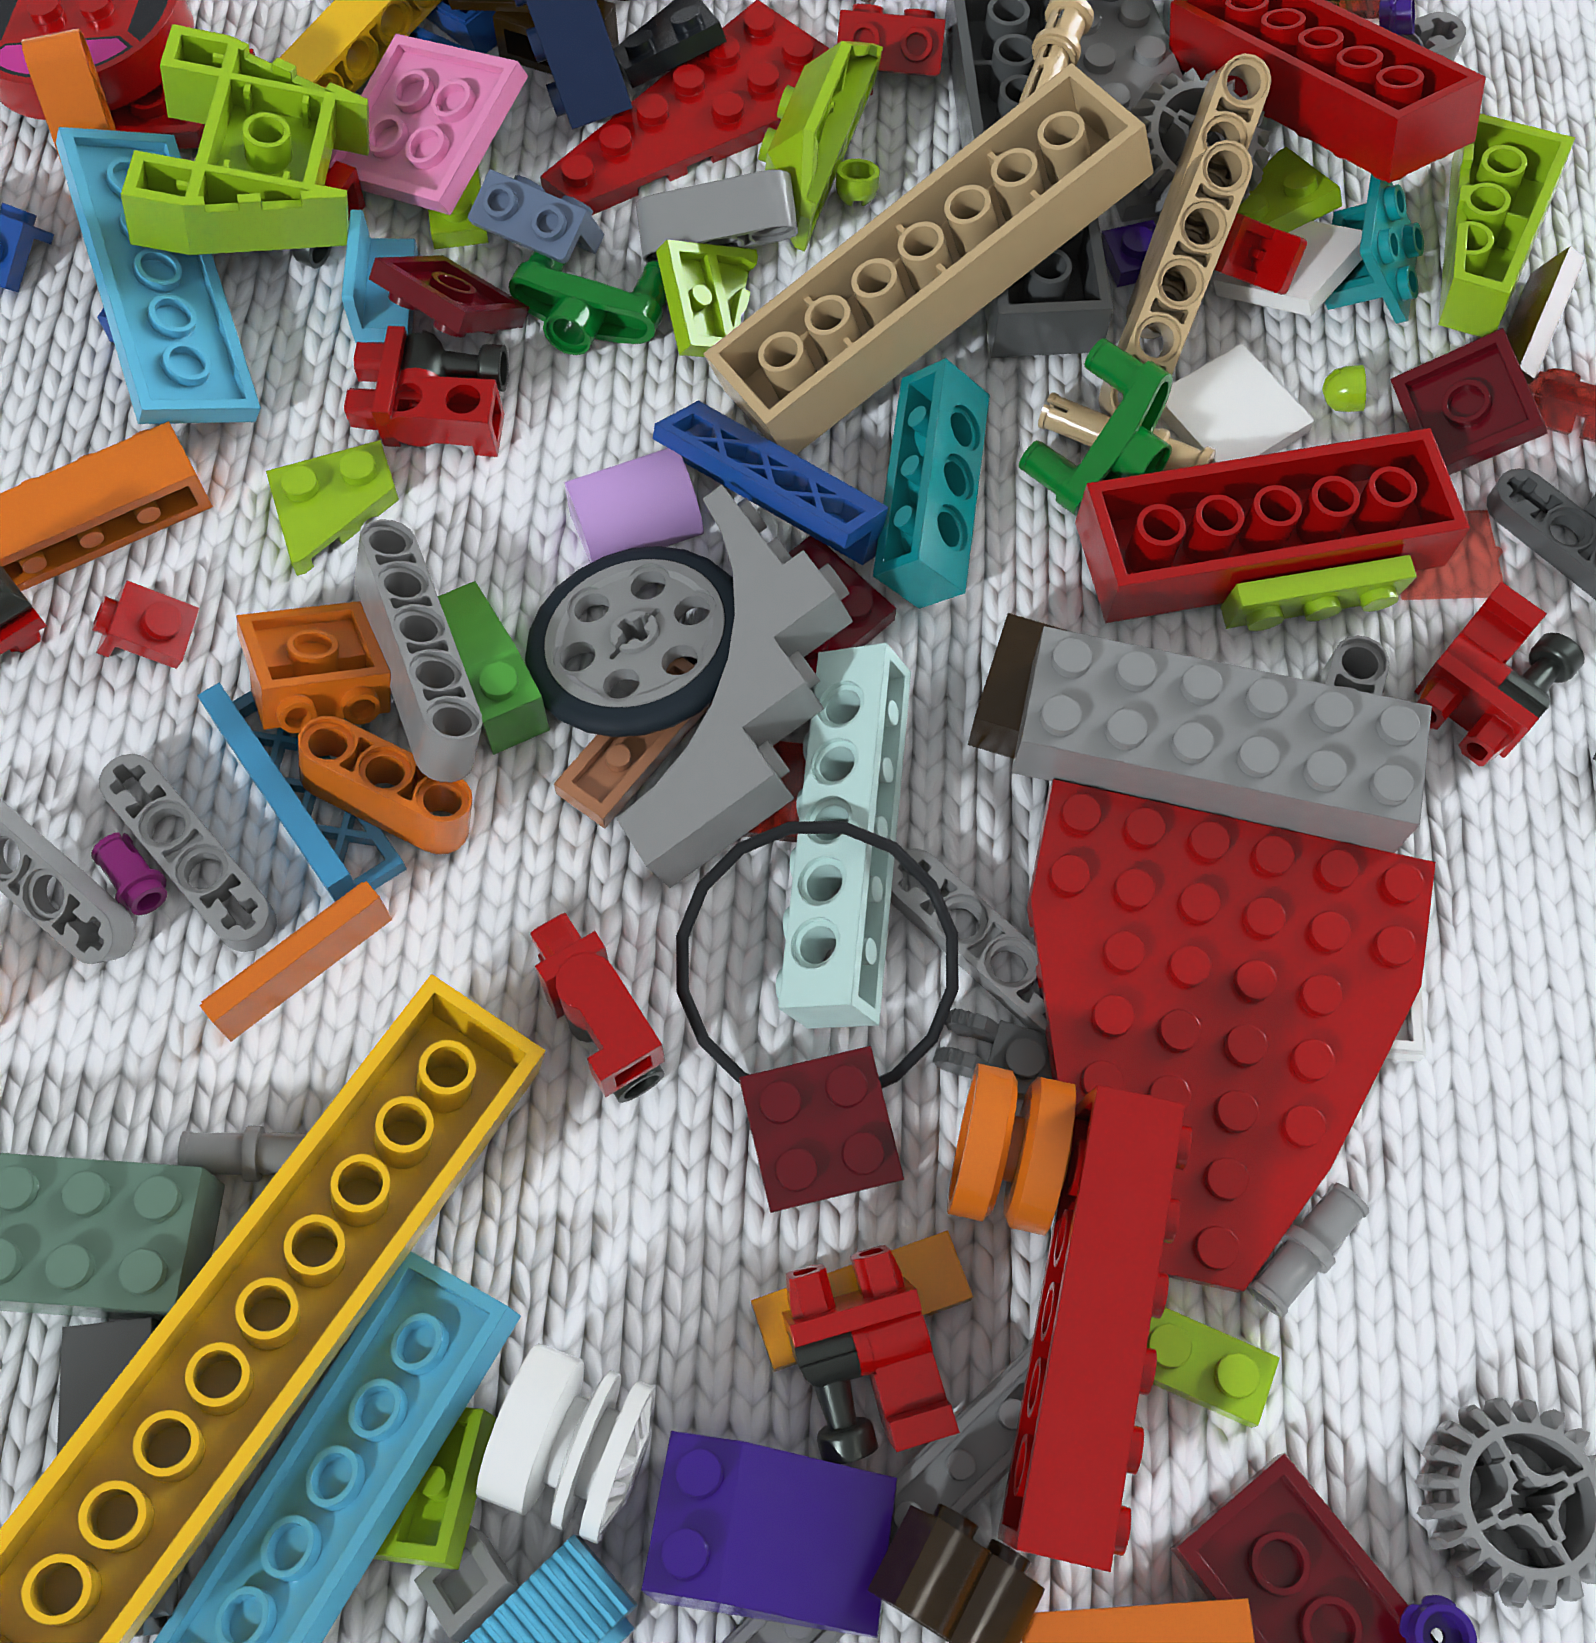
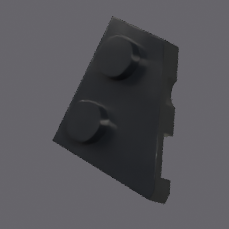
M673 0L613 50L621 73L633 89L727 41L719 20L701 0Z

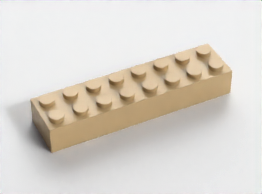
M1070 63L704 352L705 358L727 395L764 437L797 455L1150 177L1154 172L1146 125L1073 63Z

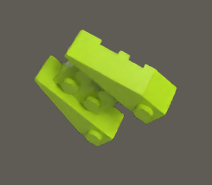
M172 24L160 63L167 115L169 118L205 124L195 161L134 150L121 191L130 244L186 255L347 246L349 229L347 190L324 185L333 149L368 156L370 150L368 99L332 82L324 88L297 75L295 65L278 57L272 63L261 59L249 52V44L230 35Z

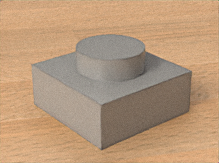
M471 1525L469 1526L459 1570L428 1566L414 1579L448 1637L459 1643H463L520 1587L485 1533Z

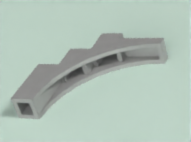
M720 485L702 499L722 533L733 572L735 616L728 660L713 702L688 746L655 786L616 818L646 867L669 888L673 887L794 799L781 780L790 770L773 745L824 709L811 690L820 680L804 657L853 622L841 602L850 593L833 568L827 563L818 570L804 550L792 558L777 537L766 543L759 533L766 529L767 526L747 498H744L737 504L723 485Z

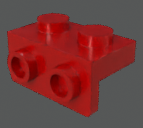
M854 4L852 11L840 10L837 44L841 41L874 43L882 46L883 50L878 72L937 77L940 74L946 19L935 18V12L924 9H905L904 15L883 14V7L871 4Z

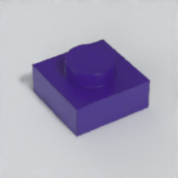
M1153 220L1102 231L1101 238L1105 261L1117 288L1136 283L1156 227Z

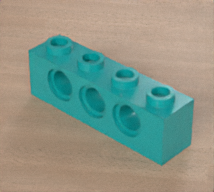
M947 358L901 378L883 504L888 506L889 509L883 531L878 537L873 569L874 578L919 609L966 593L990 394Z

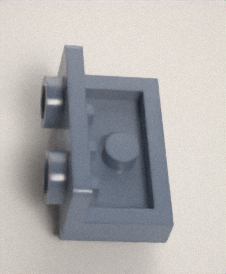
M489 169L468 214V219L474 226L562 264L569 261L575 246L596 254L605 235L592 218L593 210L583 202L566 195L560 199L546 193L540 185L526 177L515 175L513 179L492 169Z

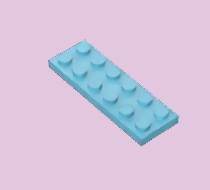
M59 127L56 139L57 150L137 423L163 424L168 421L170 424L256 422L261 407L212 254L186 255L130 244L121 191L133 152L138 150L182 159L175 136L170 134Z
M410 1252L354 1330L153 1643H322L521 1318V1315L504 1303L417 1254Z

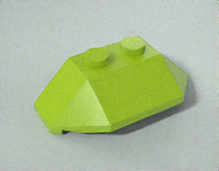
M841 41L805 65L796 87L787 85L782 94L777 111V118H780L781 121L777 130L769 127L763 138L758 160L766 163L765 170H783L791 174L798 233L790 238L795 248L804 252L835 181L837 166L845 157L875 85L883 47L877 44Z

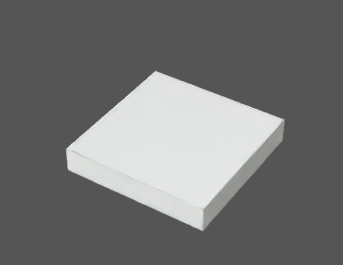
M1310 221L1288 232L1306 239L1307 246L1286 294L1280 295L1223 273H1219L1213 279L1215 294L1224 298L1312 316L1362 260L1360 255L1362 230Z
M1243 343L1172 383L1168 401L1161 414V418L1185 444L1200 450L1205 449L1207 446L1216 449L1212 463L1276 453L1309 433L1315 422Z

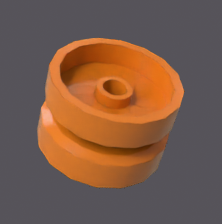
M977 1063L961 1121L948 1192L947 1213L983 1222L993 1211L1002 1181H1006L1004 1216L1009 1227L1046 1236L1057 1209L1071 1157L1076 1107V1085L1037 1077L1029 1085L1020 1115L1016 1116L1018 1082L1014 1072Z

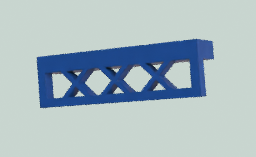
M699 400L655 423L652 439L680 454L685 464L862 566L876 556L878 537L883 531L889 509L888 506Z

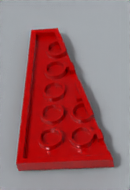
M756 0L722 28L727 42L667 72L631 102L633 108L614 115L540 176L542 188L546 193L560 199L566 195L583 202L593 210L592 215L638 196L640 187L664 176L671 182L687 175V166L708 157L715 163L757 145L763 141L769 127L777 130L781 119L777 118V111L786 86L796 87L804 66L830 48L761 1Z

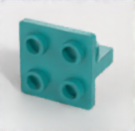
M1371 174L1367 203L1333 213L1332 225L1362 230L1360 243L1362 260L1324 303L1327 309L1330 310L1383 298L1395 323L1398 324L1409 320L1411 299H1415L1418 296L1419 286L1415 268L1417 257L1422 256L1424 252V238L1420 225L1417 222L1411 223L1406 213V200L1402 187L1399 184L1393 185L1392 182L1388 183L1376 179Z

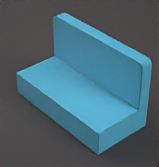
M363 210L350 211L342 302L355 343L385 342L388 326H405L407 335L412 333L414 310L393 303L388 298L389 291L369 280L376 257L419 256L415 239L371 238Z

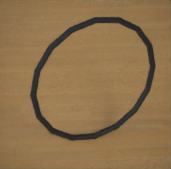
M845 821L786 822L737 843L697 883L676 935V992L698 1044L738 1083L739 1077L750 1075L745 1073L708 1036L689 991V936L708 890L743 854L790 834H844L889 852L926 888L946 935V989L929 1031L892 1071L879 1076L881 1088L898 1082L938 1042L959 990L958 932L937 882L897 842Z

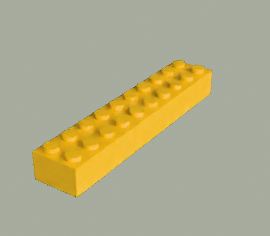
M433 974L428 977L0 1528V1643H130L536 1078L546 1052L545 1049Z

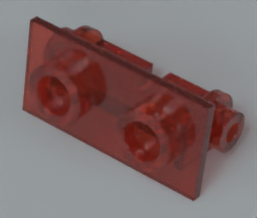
M1552 368L1546 370V372H1538L1536 379L1529 383L1528 386L1531 393L1535 394L1533 397L1544 420L1546 429L1568 435L1572 432L1576 415L1581 416L1585 420L1579 438L1596 443V385L1581 382L1579 374L1565 369Z

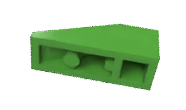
M476 581L438 596L482 714L481 731L493 755L549 731L550 728L542 696L516 645Z

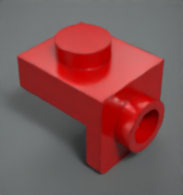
M1237 213L1214 270L1284 295L1289 289L1306 249L1307 240Z
M126 580L115 599L104 596L92 626V631L102 634L96 653L109 657L114 648L117 647L177 669L183 661L199 608Z

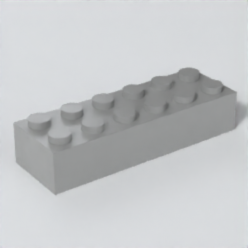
M1044 626L1032 664L1011 773L1047 781H1053V779L1395 853L1420 825L1432 706Z

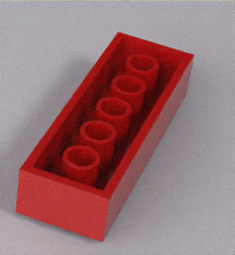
M1326 0L1171 1L1169 49L1175 55L1181 70L1188 72L1194 68L1200 80H1203L1206 74L1214 70L1216 73L1234 56L1244 53L1256 55L1264 60L1271 75L1270 90L1262 110L1265 111L1264 117L1273 119L1295 131L1298 136L1307 138L1333 152L1336 157L1346 159L1368 171L1376 179L1388 183L1400 180L1407 174L1436 160L1445 158L1448 154L1475 142L1486 76ZM1232 75L1228 76L1227 82L1235 79V90L1233 92L1239 97L1248 94L1247 85L1241 78Z
M1431 428L1087 483L1075 521L1105 623L1223 604L1236 584L1405 555L1411 556L1415 571L1442 567L1447 564L1470 529Z
M1098 1084L1075 1107L1071 1157L1054 1217L997 1536L999 1540L1016 1550L1111 1572L1113 1555L1123 1556L1127 1549L1131 1530V1508L1122 1506L1126 1474L1136 1475L1138 1472L1144 1447V1429L1134 1425L1139 1394L1149 1395L1153 1386L1157 1364L1156 1350L1147 1348L1151 1317L1161 1318L1169 1289L1168 1274L1159 1272L1163 1242L1171 1244L1174 1241L1181 1212V1202L1179 1199L1172 1198L1171 1192L1175 1169L1184 1170L1192 1144V1128L1182 1125L1186 1105L1184 1103Z

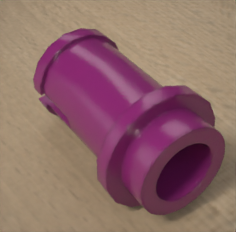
M113 833L100 840L94 846L91 857L101 867L117 890L115 899L126 910L131 911L134 915H145L153 912L164 903L167 898V891L165 889L167 879L160 871L150 869L133 845V840L128 834L124 833L121 836L120 833Z

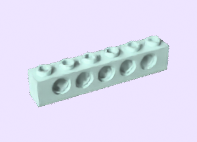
M887 643L818 652L816 675L820 682L813 686L811 690L824 709L811 718L810 730L805 735L803 741L806 765L803 789L799 791L796 801L799 822L845 821L896 842L911 671ZM798 834L797 845L790 855V871L793 880L790 906L785 910L783 916V932L786 942L783 968L779 970L776 977V995L779 1001L778 1009L808 1029L878 1026L880 1022L894 857L889 852L844 834L840 836L839 834ZM841 886L838 893L831 898L834 891ZM835 947L832 955L826 961H824V958L826 954L829 952V950Z

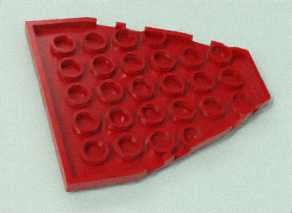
M1053 779L1048 790L1027 903L1029 926L1033 927L1038 965L1036 966L1038 986L1043 991L1048 1024L1045 1033L1052 1080L1076 1085V1105L1098 1084L1186 1104L1182 1125L1192 1128L1191 1150L1184 1170L1175 1169L1171 1197L1179 1199L1181 1202L1180 1220L1174 1241L1171 1244L1163 1242L1159 1272L1167 1273L1169 1278L1236 1293L1243 1292L1330 1171L1421 988L1436 862Z

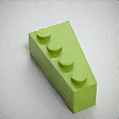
M1480 113L1475 142L1454 151L1452 158L1438 325L1478 337H1484L1498 330L1558 187L1575 137Z

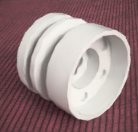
M538 1343L530 1350L521 1364L495 1421L478 1475L476 1494L480 1499L525 1516L538 1500L545 1485L555 1488L550 1523L552 1527L564 1530L568 1525L580 1500H586L579 1535L583 1539L599 1544L611 1520L622 1506L626 1504L641 1469L651 1437V1431H649L650 1414L656 1393L655 1387L637 1381L630 1390L621 1411L615 1410L621 1385V1374L610 1370L597 1385L590 1400L580 1396L584 1377L583 1360Z

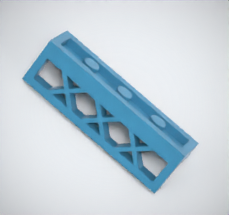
M219 682L197 695L214 724L334 902L361 882L367 881L375 890L407 870L403 860L380 828L346 811L340 828L319 825L314 822L311 815L316 796L304 789L300 779L284 777L280 772L285 749L298 751V738L291 737L290 733L282 728H278L276 734L252 731L244 719L257 711L251 691L232 701ZM263 746L272 747L270 756ZM330 755L319 757L322 759H332ZM295 792L304 793L302 803ZM355 819L358 820L365 831L353 830ZM327 839L337 840L334 850ZM349 842L376 846L385 859L354 880L343 864Z

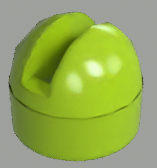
M848 159L839 163L836 169V191L840 199L847 206H853L854 201H861V205L866 206L875 198L879 187L880 170L878 166L864 159Z
M1363 365L1337 368L1326 377L1322 390L1326 403L1332 409L1340 412L1364 411L1366 402V374Z

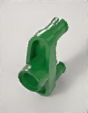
M533 252L528 261L522 262L509 281L510 295L530 307L528 314L544 321L543 331L550 344L559 351L570 355L585 354L590 349L594 339L626 344H643L650 341L662 321V307L667 300L658 261H651L645 265L632 292L564 273L562 270L566 263L562 264L537 252Z
M1105 338L1100 339L1090 350L1084 367L1122 393L1123 399L1082 462L1076 466L1039 440L1034 441L1027 448L1019 462V468L1056 494V502L1075 516L1078 514L1087 483L1163 471L1172 452L1171 445L1153 434L1171 392L1172 375L1152 361L1142 363Z

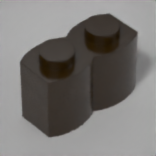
M938 1503L933 1515L910 1505L867 1590L948 1643H1020L1045 1588L1026 1575L1031 1564L1030 1560L994 1539L990 1540L987 1548L983 1547L973 1540L979 1528L974 1522L953 1509Z

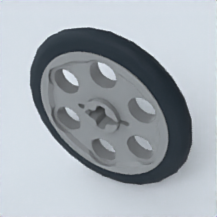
M662 546L631 548L604 556L578 569L558 585L545 600L529 629L525 665L542 696L544 707L558 720L586 733L609 737L647 735L674 727L700 713L713 702L728 660L735 616L733 577L706 557L685 549ZM649 583L665 585L663 591L656 597L651 599L635 597L638 590ZM595 605L609 607L606 614L599 620L593 622L580 620L582 613L589 607ZM705 608L709 610L708 616L698 624L684 625L679 622L680 617L690 609ZM591 653L595 655L593 662L583 670L568 671L565 669L569 660L578 654ZM690 656L697 659L694 668L687 673L672 675L666 672L670 663L677 658ZM631 679L639 682L636 691L630 696L619 699L608 696L611 688L620 681Z

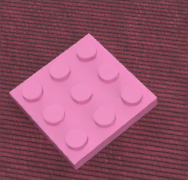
M395 34L360 95L368 99L369 154L366 156L333 149L329 168L333 166L336 160L353 166L357 169L362 191L451 215L528 75L520 63L515 60Z

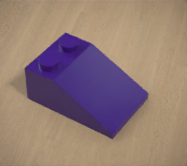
M671 1431L641 1591L656 1603L878 1638L883 1600L870 1593L867 1589L890 1546L898 1480L896 1477L749 1442Z

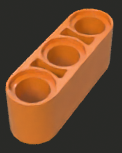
M72 29L22 39V50L56 150L59 127L116 131L88 44L81 29Z
M320 716L308 721L301 728L298 735L299 778L304 789L309 793L433 854H449L458 850L466 842L469 834L473 800L472 791L463 779L455 782H439L430 779L419 770L411 752L338 717ZM329 755L337 757V758H335V759H322V758H319V757H321V756H329ZM379 783H388L394 785V787L381 788L375 785ZM445 811L452 815L440 817L433 815L431 812Z

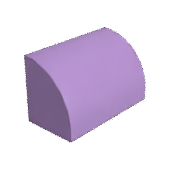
M669 448L564 482L570 516L590 563L604 556L631 548L667 547L704 534L698 501L683 458L680 454Z

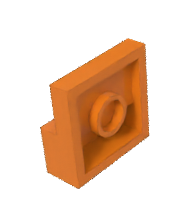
M361 601L236 615L237 635L250 671L251 693L264 730L282 728L289 733H300L301 728L308 721L320 716H334L360 725L373 721L379 714L391 712V672L363 610Z

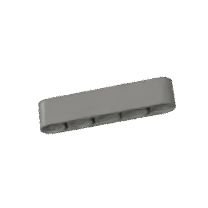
M379 519L371 521L364 525L360 532L354 576L355 586L363 610L391 672L390 689L415 763L419 770L430 779L439 782L462 780L470 774L474 764L482 728L481 711L415 535L407 526L394 520Z

